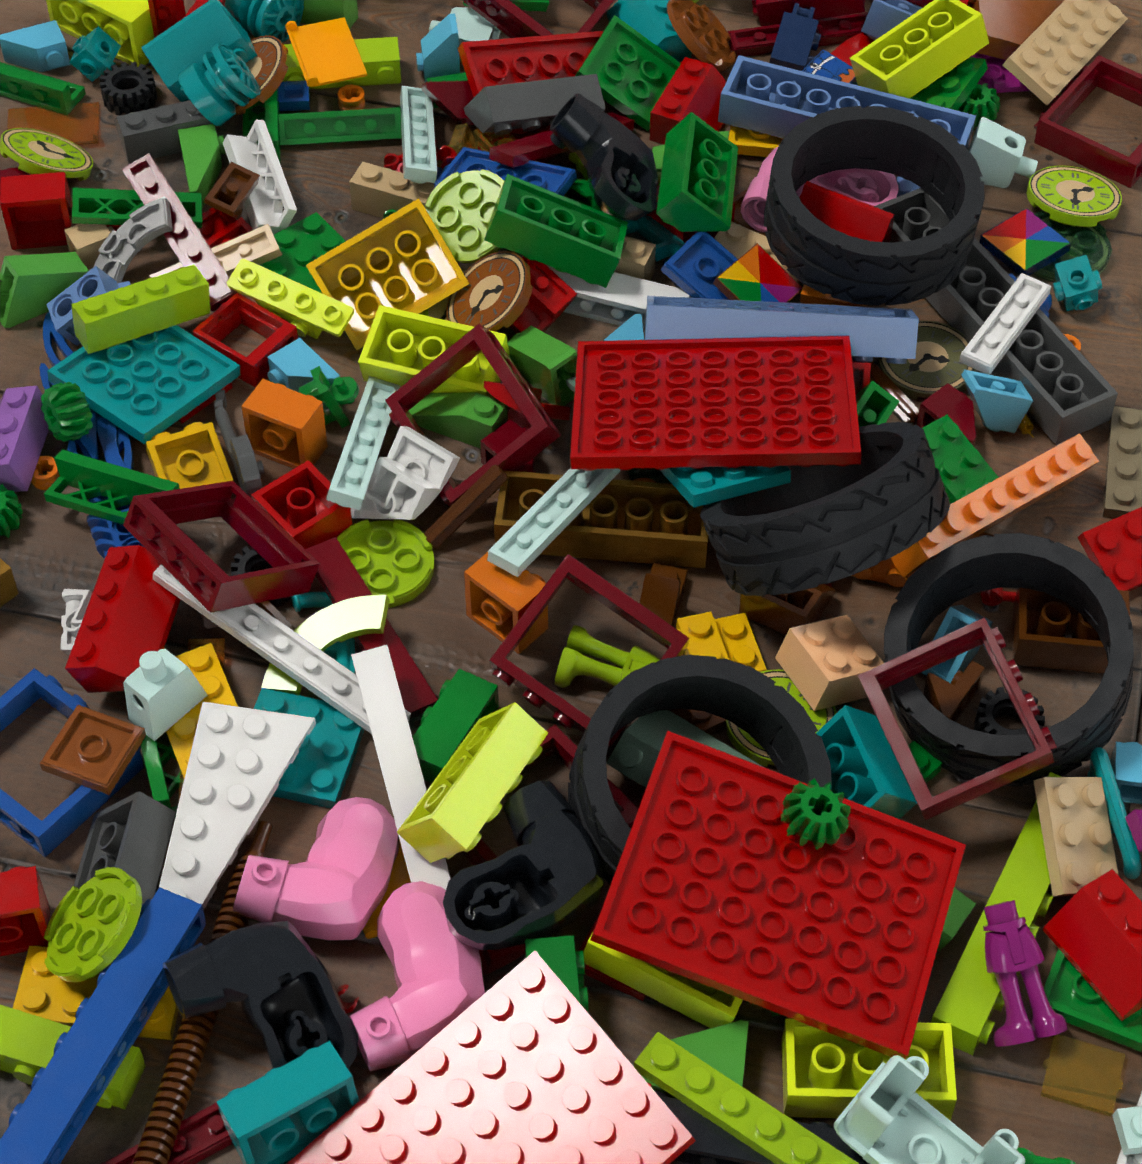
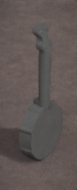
M219 390L215 394V417L227 451L233 460L240 488L251 497V494L263 488L260 474L265 473L262 460L256 461L248 435L237 437L231 419L226 412L227 400L225 390Z

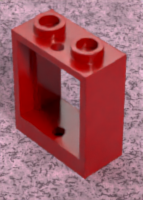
M239 293L233 295L227 302H223L205 321L200 322L196 329L193 330L196 338L239 364L241 375L238 378L255 388L262 379H268L269 364L267 357L298 339L297 327ZM240 324L267 338L247 357L221 343Z

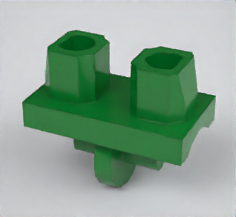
M320 366L310 370L314 380L299 387V392L304 395H311L317 400L322 401L325 425L337 420L341 428L350 425V420L343 411L342 406L352 404L358 396L359 386L356 381L351 377H337L331 385Z

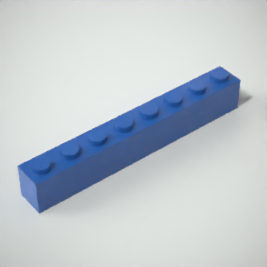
M159 887L152 900L147 899L141 908L139 921L128 943L111 965L100 972L96 989L90 998H85L79 1005L76 1012V1020L68 1033L64 1032L58 1038L54 1047L53 1057L46 1068L42 1067L36 1073L31 1085L32 1090L24 1103L17 1104L9 1118V1127L0 1139V1164H60L167 990L168 983L163 963L193 947L206 926L202 904Z

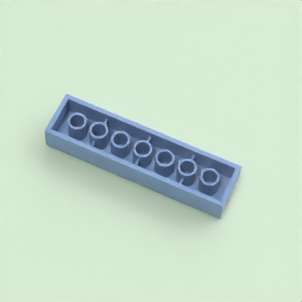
M739 55L721 92L718 122L784 139L798 124L829 110L861 106L862 108L866 106L887 107L912 113L915 117H923L943 127L959 139L957 141L959 144H964L968 149L976 115Z
M647 296L645 340L850 336L853 361L872 362L873 357H884L888 363L905 364L907 359H916L919 318L912 309Z

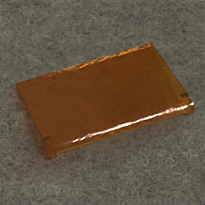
M99 102L79 103L68 115L41 107L8 109L7 130L13 128L36 129L58 135L77 145L99 144Z

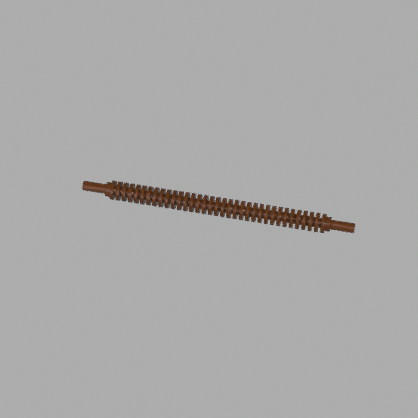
M267 821L258 822L249 850L245 851L237 859L209 943L231 931L245 928L249 924L250 918L234 912L233 906L248 856L265 857L264 852L273 828L272 824ZM219 1010L187 1019L182 1018L181 1026L178 1029L171 1054L167 1061L168 1064L165 1067L157 1090L158 1092L147 1119L148 1122L145 1125L140 1139L141 1142L138 1145L132 1164H168L171 1151L175 1145L174 1141L177 1139L178 1131L182 1124L181 1121L184 1118L185 1110L195 1085L194 1082L197 1079Z

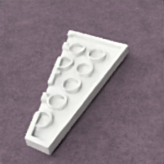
M202 702L159 887L202 904L204 910L217 889V883L227 866L232 864L244 838L250 834L278 788L279 781L290 763H293L298 755L299 747L307 734L310 735L315 727V718Z

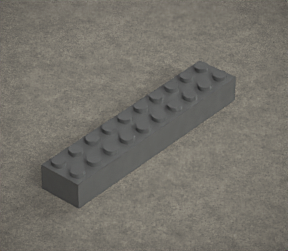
M922 188L874 206L894 214L890 243L912 241L931 235L950 222L942 206ZM974 238L964 269L951 284L937 293L926 297V299L951 327L960 331L970 342L1015 281ZM1039 308L992 373L994 376L1014 379L1023 383L1033 399L1027 413L1055 444H1058L1111 420L1118 393Z

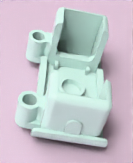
M895 1055L887 1063L882 1062L834 1122V1129L838 1136L869 1164H1025L1024 1156L1017 1151L1019 1140L1013 1131L1009 1129L998 1130L982 1147L915 1092L929 1073L927 1062L918 1056H911L905 1060L903 1057Z

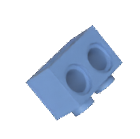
M95 266L46 305L55 330L78 346L80 341L74 332L71 304L119 288L117 281Z

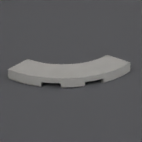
M165 197L137 209L129 215L130 219L117 231L112 230L98 250L100 254L94 267L100 268L117 281V284L122 283L124 274L135 255L151 240L173 230L170 202Z

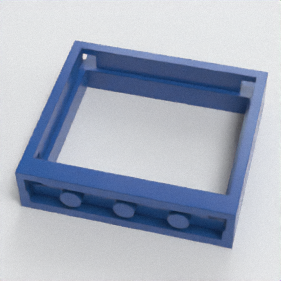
M34 668L0 697V732L39 698H42L67 718L70 717L77 705L89 707L80 696L76 694L71 696L64 691L62 685L53 676L48 675L46 677ZM141 745L110 795L81 785L41 821L0 789V822L38 853L46 857L144 768L140 752Z

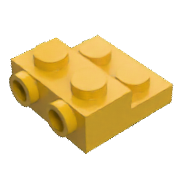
M195 422L187 425L183 431L173 434L162 432L146 442V452L155 477L176 482L179 484L180 489L234 481L212 422L206 424Z
M712 611L677 618L676 629L690 638L689 646L682 654L683 656L699 655L712 656L717 659L725 658L752 667L759 672L767 670L746 613L714 619Z

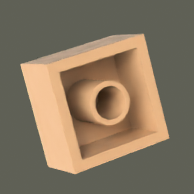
M848 615L789 628L775 657L814 711L867 698L868 696L858 675L884 664Z

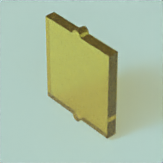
M1059 1034L1054 1035L1049 1059H1045L1043 1063V1068L1046 1072L1040 1096L1112 1117L1117 1092L1123 1087V1081L1120 1080L1125 1054Z

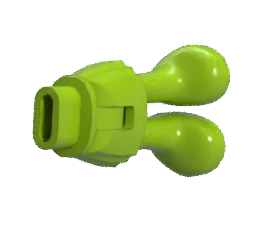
M574 625L570 631L567 645L563 649L554 684L564 688L569 686L576 676L584 675L616 686L631 672L650 663H656L660 659L637 646H634L630 652L617 649L593 638L584 627ZM584 654L604 659L621 668L601 663L599 661H596L585 656Z

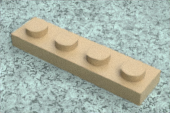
M269 224L211 248L229 278L239 261L243 258L261 265L282 255ZM179 262L151 274L150 277H156L180 269L183 266Z

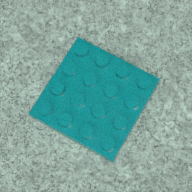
M177 325L88 354L85 348L81 347L47 370L48 381L54 385L61 382L63 384L67 382L76 383L80 387L81 392L85 393V399L90 404L89 408L143 444H146L153 436L163 432L241 375L239 364Z

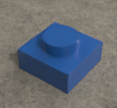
M286 81L280 84L278 87L280 111L310 110V89L306 81Z

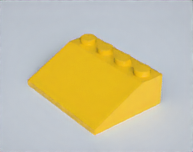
M419 198L306 265L323 294L353 307L354 315L346 326L345 332L357 351L364 347L379 305L420 314L469 285L464 273Z

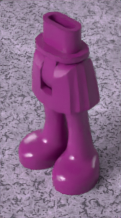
M1015 900L984 907L988 925L983 926L984 931H989L985 933L987 972L995 974L1006 1012L1005 1024L993 1032L995 1046L1016 1045L1034 1041L1035 1037H1049L1068 1030L1066 1019L1061 1014L1056 1013L1051 1007L1040 978L1037 964L1042 963L1045 958L1036 939L1025 923V917H1019ZM1016 972L1020 973L1029 997L1033 1014L1031 1022L1023 1005Z

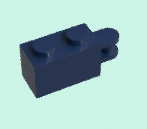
M795 3L792 13L784 12L769 63L802 71L815 58L810 56L811 50L817 51L821 34L816 33L819 20L813 19L815 8L806 9L799 7V3Z

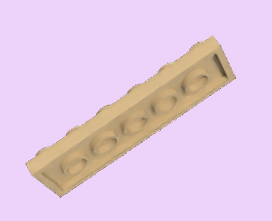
M1064 0L1004 62L1003 66L1048 106L1128 18L1122 14L1117 6L1111 4L1108 0Z

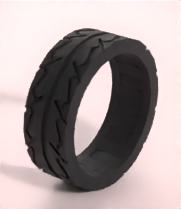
M861 106L836 108L817 114L814 118L810 117L798 124L779 144L772 162L764 209V227H767L765 234L770 249L779 262L788 267L786 270L803 284L822 294H831L833 298L863 305L879 306L885 303V306L911 303L942 290L951 284L964 269L972 248L985 200L984 181L980 179V177H983L976 159L965 145L957 142L959 139L943 127L923 117H915L912 113L887 107L866 106L862 108ZM854 168L878 170L895 174L927 191L942 206L950 222L935 233L912 241L894 243L868 241L851 237L832 229L814 217L802 204L796 191L807 181L835 170Z
M904 422L881 423L880 425L873 424L859 427L861 464H850L847 466H787L791 470L790 483L703 505L700 517L704 522L703 525L711 545L716 550V557L726 582L732 591L735 590V592L746 596H765L766 594L771 596L818 587V585L828 584L875 566L879 562L885 561L908 549L924 538L928 532H932L944 520L949 511L950 503L939 470L935 467V460L924 430L917 425L913 426L912 423Z
M1024 533L994 534V537L984 535L961 541L936 554L937 558L927 560L908 578L895 598L898 601L893 603L884 629V662L886 663L916 649L923 633L939 614L953 603L974 593L995 588H1026L1045 592L1065 601L1081 613L1098 633L1107 653V668L1100 685L1086 704L1067 719L1048 727L1057 748L1051 750L1054 763L1003 786H1023V783L1033 785V780L1048 777L1050 772L1063 776L1082 766L1081 762L1089 761L1091 752L1095 748H1103L1109 743L1123 720L1121 716L1123 717L1126 713L1132 691L1134 662L1133 627L1124 599L1110 578L1081 552L1062 543H1055L1051 539ZM913 676L889 687L897 718L909 738L917 742L934 758L941 761L942 768L959 777L961 775L967 780H972L1035 751L1027 733L1021 735H994L969 729L948 719L929 703L916 685Z
M684 655L661 659L656 663H650L628 674L607 693L592 716L576 749L569 773L568 803L575 811L576 818L592 839L601 860L603 878L611 885L631 830L614 803L607 781L606 754L608 744L618 730L636 718L660 710L689 709L704 711L724 718L746 731L765 749L780 774L806 784L815 778L820 787H824L829 782H831L832 786L831 764L823 740L815 733L818 729L804 707L783 687L776 686L774 680L752 667L725 658L717 659L712 656Z

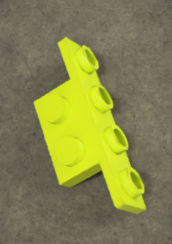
M244 258L239 261L227 281L230 289L254 299L258 305L295 325L298 335L301 337L309 335L318 339L322 331L340 337L354 315L353 307Z

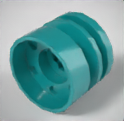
M226 0L225 8L232 11L240 19V25L245 31L251 33L254 37L270 35L278 38L283 43L289 39L285 28L286 23L295 21L298 26L302 19L304 0Z
M218 42L212 47L213 53L206 52L203 54L206 68L198 62H193L179 74L178 80L185 94L197 110L211 123L221 126L236 114L233 101L240 106H246L249 104V98L255 99L260 95L261 90L246 63L227 45Z

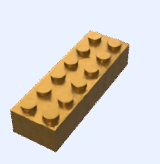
M503 470L507 474L508 480L499 490L494 522L495 543L563 475ZM612 479L540 555L566 557L569 554L576 558L653 564L654 562L663 565L705 568L708 535L703 525L704 522L700 517L703 505L693 508L672 484Z

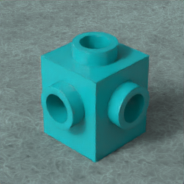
M98 26L88 35H82L72 47L75 52L69 63L93 82L99 76H104L106 69L112 71L111 66L116 64L113 60L121 45Z
M1087 255L1055 264L1056 282L1052 283L1057 301L1063 300L1066 311L1073 309L1085 310L1098 302V290L1103 288L1098 270L1092 271Z

